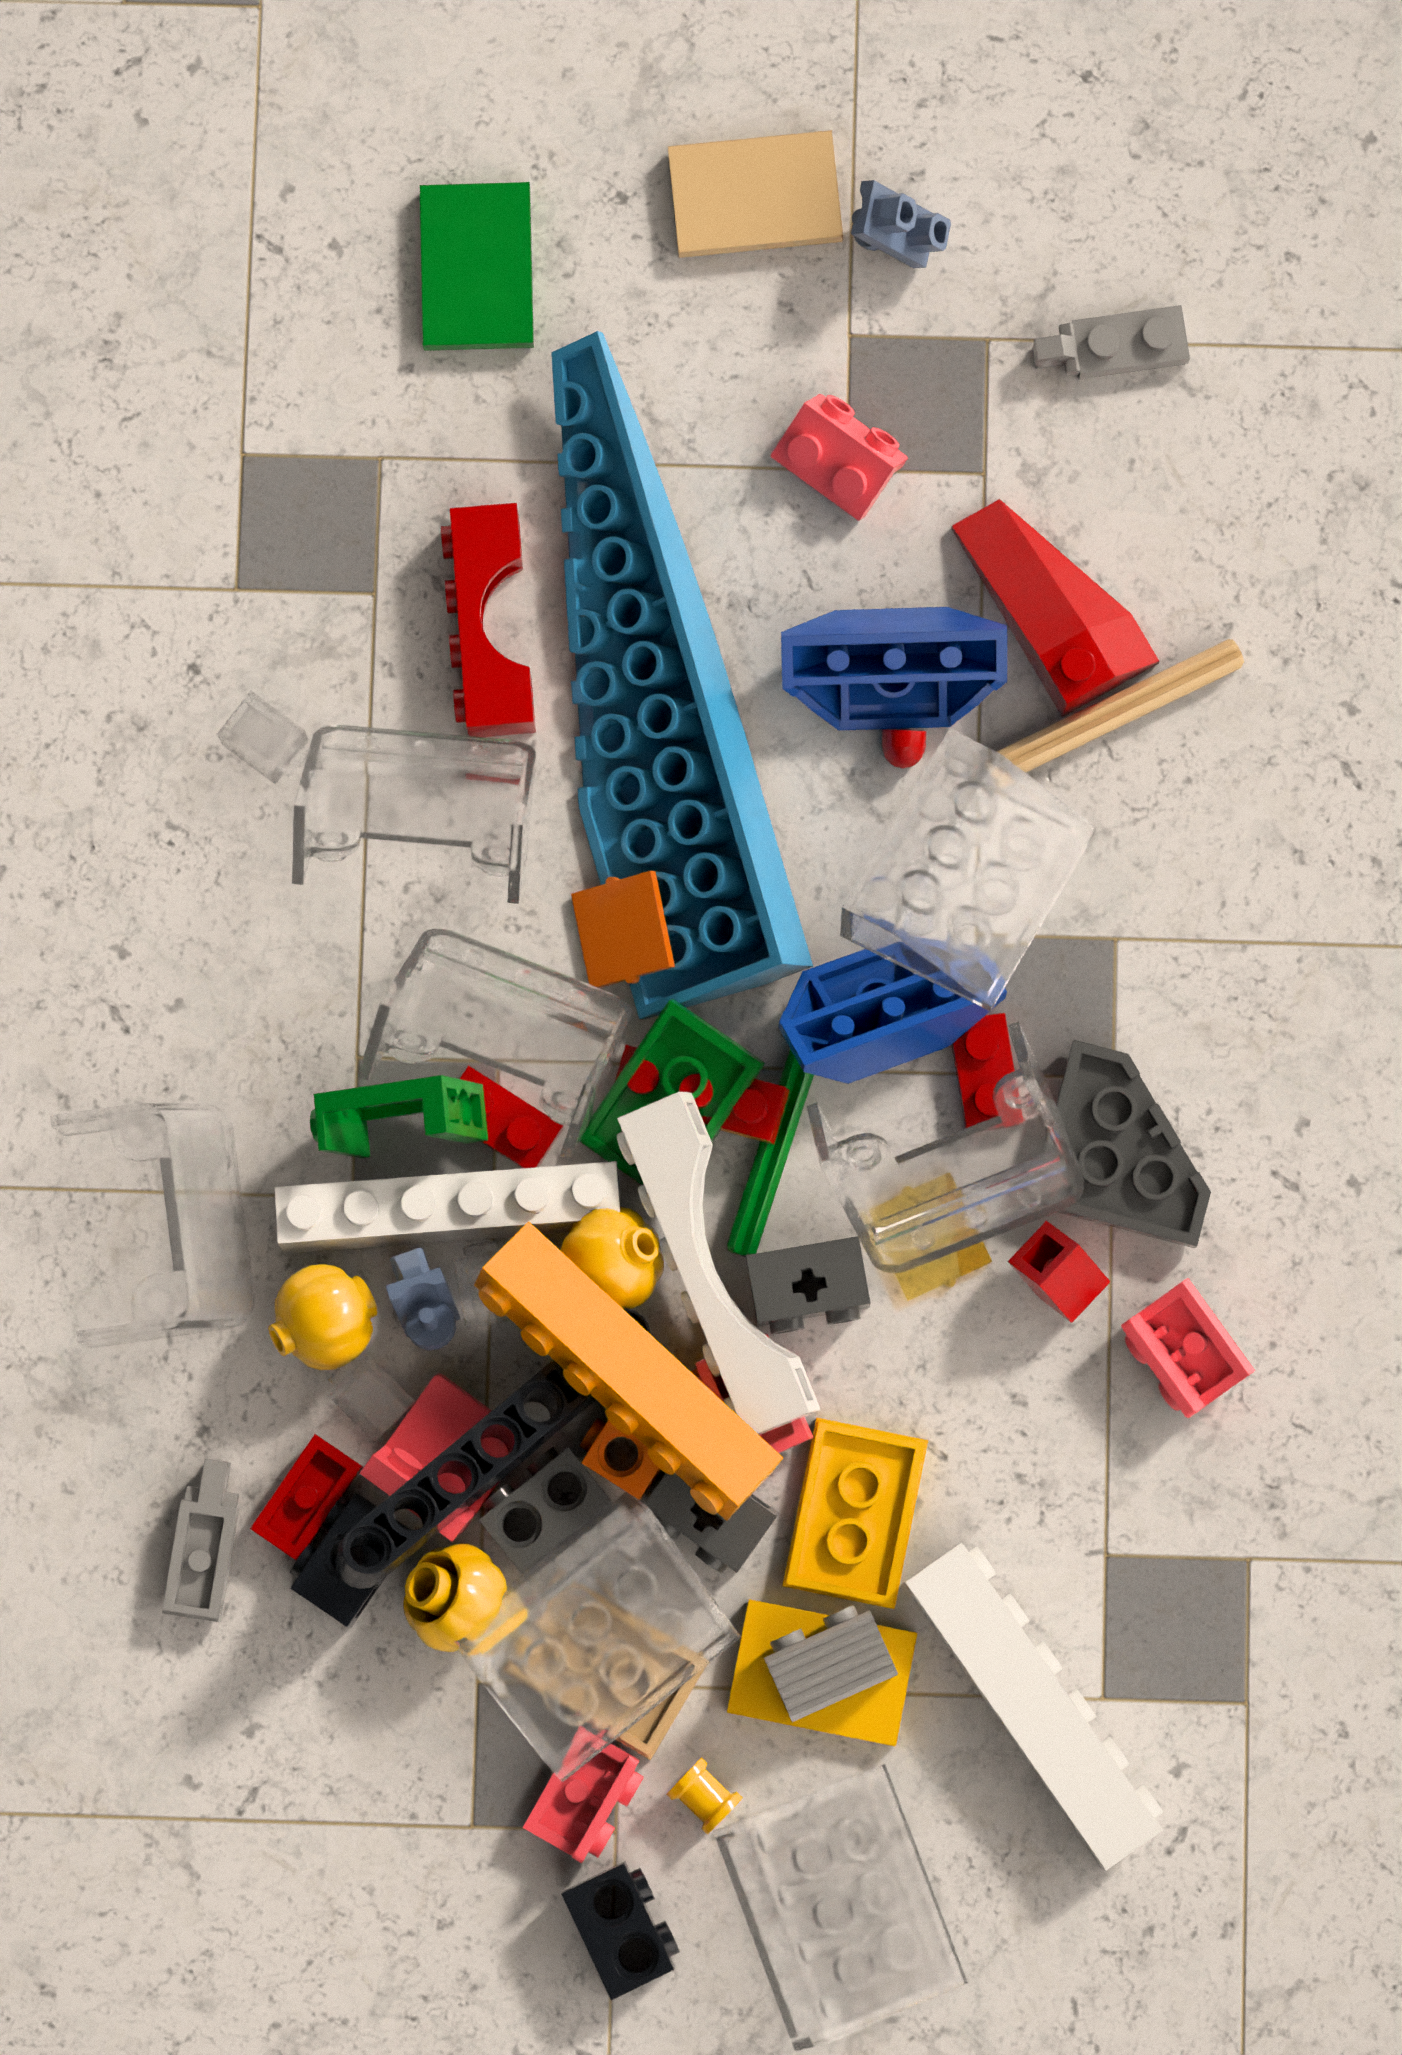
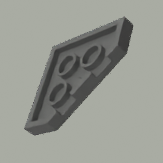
M1073 1040L1030 1205L1196 1248L1211 1191L1183 1149L1182 1142L1160 1105L1155 1102L1140 1077V1072L1130 1055Z

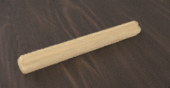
M1233 639L1225 640L992 753L987 760L990 771L998 783L1008 782L1240 669L1244 663L1242 652Z

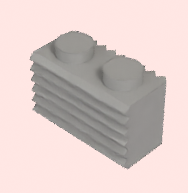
M852 1605L823 1618L827 1630L806 1639L802 1629H799L770 1642L774 1653L764 1657V1660L792 1722L898 1675L870 1610L858 1615L855 1606Z

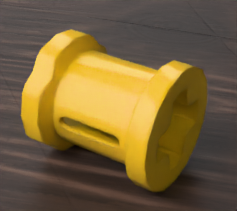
M701 1757L666 1795L671 1800L679 1798L703 1822L701 1829L708 1835L743 1797L737 1791L730 1793L706 1770L708 1763Z

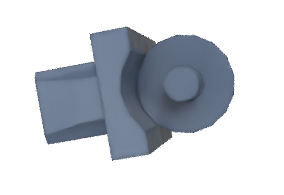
M875 180L861 181L862 208L857 209L853 213L852 223L854 224L851 230V235L854 236L855 241L860 246L872 251L881 250L912 268H926L929 252H939L946 249L951 227L950 219L939 213H932L916 204L913 198L904 193L898 194Z
M417 1248L390 1258V1262L397 1282L386 1285V1289L406 1336L420 1349L430 1351L444 1347L454 1337L456 1320L461 1318L441 1268H429L423 1248Z

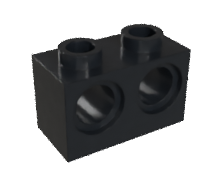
M626 1861L561 1893L611 2000L675 1969L671 1956L679 1953L680 1950L667 1922L663 1921L655 1925L646 1906V1903L654 1900L655 1897L641 1868L630 1872ZM616 1885L624 1890L628 1898V1906L624 1913L617 1917H606L597 1910L594 1898L597 1890L602 1886ZM641 1938L651 1946L653 1959L646 1968L632 1970L622 1963L619 1950L626 1940Z

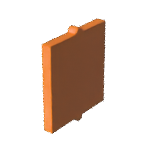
M647 871L623 879L608 877L605 881L606 884L571 894L590 989H598L623 981L636 984L641 976L675 967L656 871Z

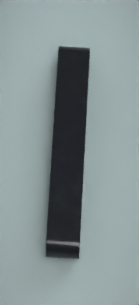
M624 1309L650 1333L649 1324L641 1314L634 1310ZM552 1360L348 1531L344 1536L335 1560L336 1570L341 1580L349 1586L358 1589L370 1588L378 1584L596 1399L591 1394L585 1396L577 1392L564 1378V1369ZM528 1402L541 1403L549 1411L550 1419L542 1422L532 1420L527 1416L523 1405ZM487 1437L500 1439L506 1445L508 1455L498 1458L490 1456L482 1448L481 1440ZM443 1473L456 1474L463 1480L466 1490L457 1494L446 1492L441 1488L437 1476ZM400 1509L413 1510L420 1516L423 1527L417 1530L402 1528L396 1522L394 1512ZM358 1545L369 1546L377 1553L379 1563L372 1567L360 1566L351 1557L350 1549Z

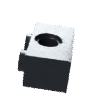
M356 1492L350 1501L340 1497L322 1524L330 1530L317 1549L309 1544L290 1570V1573L297 1577L290 1589L348 1628L353 1627L384 1581L383 1579L370 1588L358 1589L349 1586L341 1580L334 1563L336 1548L342 1543L348 1531L377 1507ZM395 1519L398 1525H400L402 1528L411 1530L409 1527ZM360 1545L364 1551L362 1566L372 1567L377 1565L379 1557L375 1550L369 1546Z

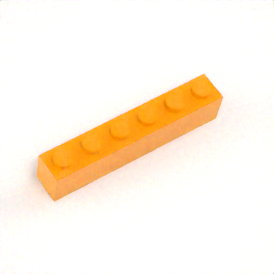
M529 1221L482 1267L474 1286L479 1290L478 1295L483 1304L497 1316L503 1317L506 1315L522 1330L520 1334L524 1342L534 1352L541 1356L548 1354L564 1369L563 1376L566 1381L580 1394L585 1396L591 1394L606 1408V1417L615 1428L626 1435L633 1433L647 1446L650 1459L659 1469L669 1475L677 1474L692 1488L690 1490L692 1498L706 1512L713 1515L718 1513L727 1521L782 1461L783 1457Z

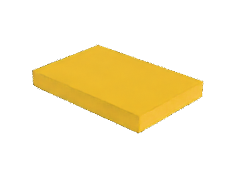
M816 1417L813 1431L814 1438L811 1441L782 1587L895 1609L928 1440Z
M749 1599L727 1713L896 1747L918 1633L877 1625L898 1675L792 1722L764 1657L774 1653L770 1642L796 1630L802 1629L806 1639L827 1630L823 1618L830 1615Z

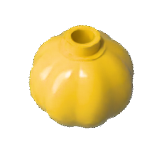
M620 1207V1212L609 1208L590 1211L581 1218V1221L571 1225L569 1234L563 1240L560 1250L623 1309H632L645 1303L653 1294L656 1283L660 1280L664 1271V1257L657 1232L637 1212L626 1207Z
M309 1265L291 1275L279 1289L274 1302L275 1323L268 1326V1331L274 1346L282 1356L292 1353L310 1368L334 1370L351 1363L366 1349L373 1333L371 1318L377 1316V1306L367 1284L358 1275L350 1278L341 1268L333 1265Z
M454 1544L449 1547H438L426 1553L406 1579L403 1601L405 1618L422 1642L437 1651L455 1652L462 1649L475 1648L482 1645L491 1636L495 1627L501 1623L504 1617L507 1595L506 1579L500 1568L494 1565L490 1556L476 1546Z

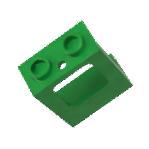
M438 1075L313 1094L315 1109L310 1114V1129L314 1140L318 1143L319 1151L357 1158H370L367 1121L423 1113L426 1136L467 1144L488 1141L483 1084Z

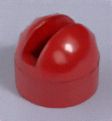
M882 729L881 748L886 760L891 765L902 769L917 764L923 754H925L927 731Z

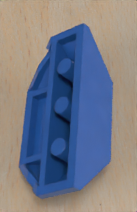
M950 607L834 610L781 632L782 689L791 696L797 697L811 711L838 731L951 727L978 706L993 690L997 691L1007 683V625Z
M902 935L802 971L787 1007L779 1020L778 1028L803 1072L849 1084L949 1047L1006 998L1007 990L981 948L965 946L962 949L940 941Z

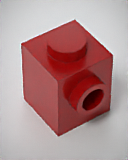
M1047 1220L1007 1261L1042 1301L1071 1323L1110 1283V1280L1081 1246Z

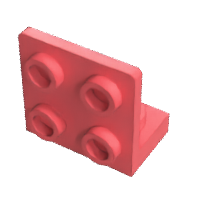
M436 1374L385 1446L371 1456L359 1474L391 1496L492 1410L443 1374ZM487 1437L481 1440L482 1448L490 1456L498 1458L508 1455V1449L500 1439ZM443 1473L437 1476L441 1488L446 1492L457 1494L466 1490L463 1480L456 1474ZM498 1483L439 1533L453 1542L468 1527ZM408 1509L409 1511H411L412 1513H414L416 1516H418V1517L420 1518V1516H419L416 1512H414L413 1510Z

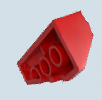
M999 499L951 526L956 538L1062 717L1159 664V659L1133 615L1002 500Z

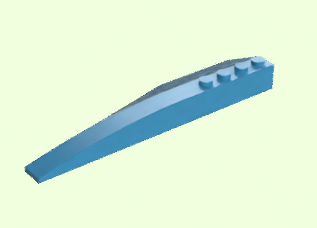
M596 331L551 352L555 422L561 426L563 448L562 453L557 455L559 476L564 477L566 508L561 509L562 532L568 533L569 559L564 560L569 651L575 653L576 681H571L572 704H578L580 736L575 737L576 760L582 763L583 787L578 788V803L601 885L606 884L605 881L608 877L623 879L647 871H656L675 967L641 976L636 984L629 983L639 1019L645 1020L659 1016L670 999L676 1000L687 1008L769 984L813 967V963L736 701L695 573L623 380L604 334Z

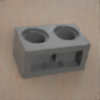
M554 1447L550 1448L526 1468L532 1475L529 1480L516 1490L507 1483L482 1504L488 1513L479 1519L480 1523L523 1575L528 1573L613 1503L569 1448L561 1454H558ZM560 1473H571L578 1477L581 1483L580 1496L570 1505H558L552 1501L549 1495L550 1482ZM516 1509H527L533 1513L536 1519L534 1534L531 1538L522 1542L511 1540L504 1529L506 1517Z

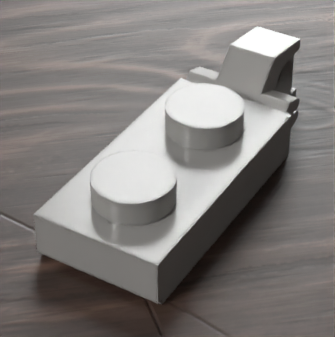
M1182 305L1072 320V323L1059 325L1060 335L1034 339L1032 347L1036 369L1064 365L1066 376L1078 375L1079 379L1185 365L1190 360Z
M205 1459L200 1488L187 1486L185 1499L180 1500L162 1608L163 1614L221 1622L239 1508H237L239 1494L227 1492L231 1466L229 1462Z

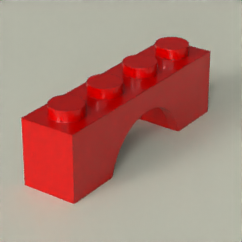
M517 503L450 508L451 525L441 526L443 559H454L455 580H445L447 613H458L459 634L449 635L451 667L462 668L463 689L453 690L456 723L466 722L469 738L536 733L530 667L516 663L500 654L489 642L483 629L484 612L492 593L507 578L523 570Z

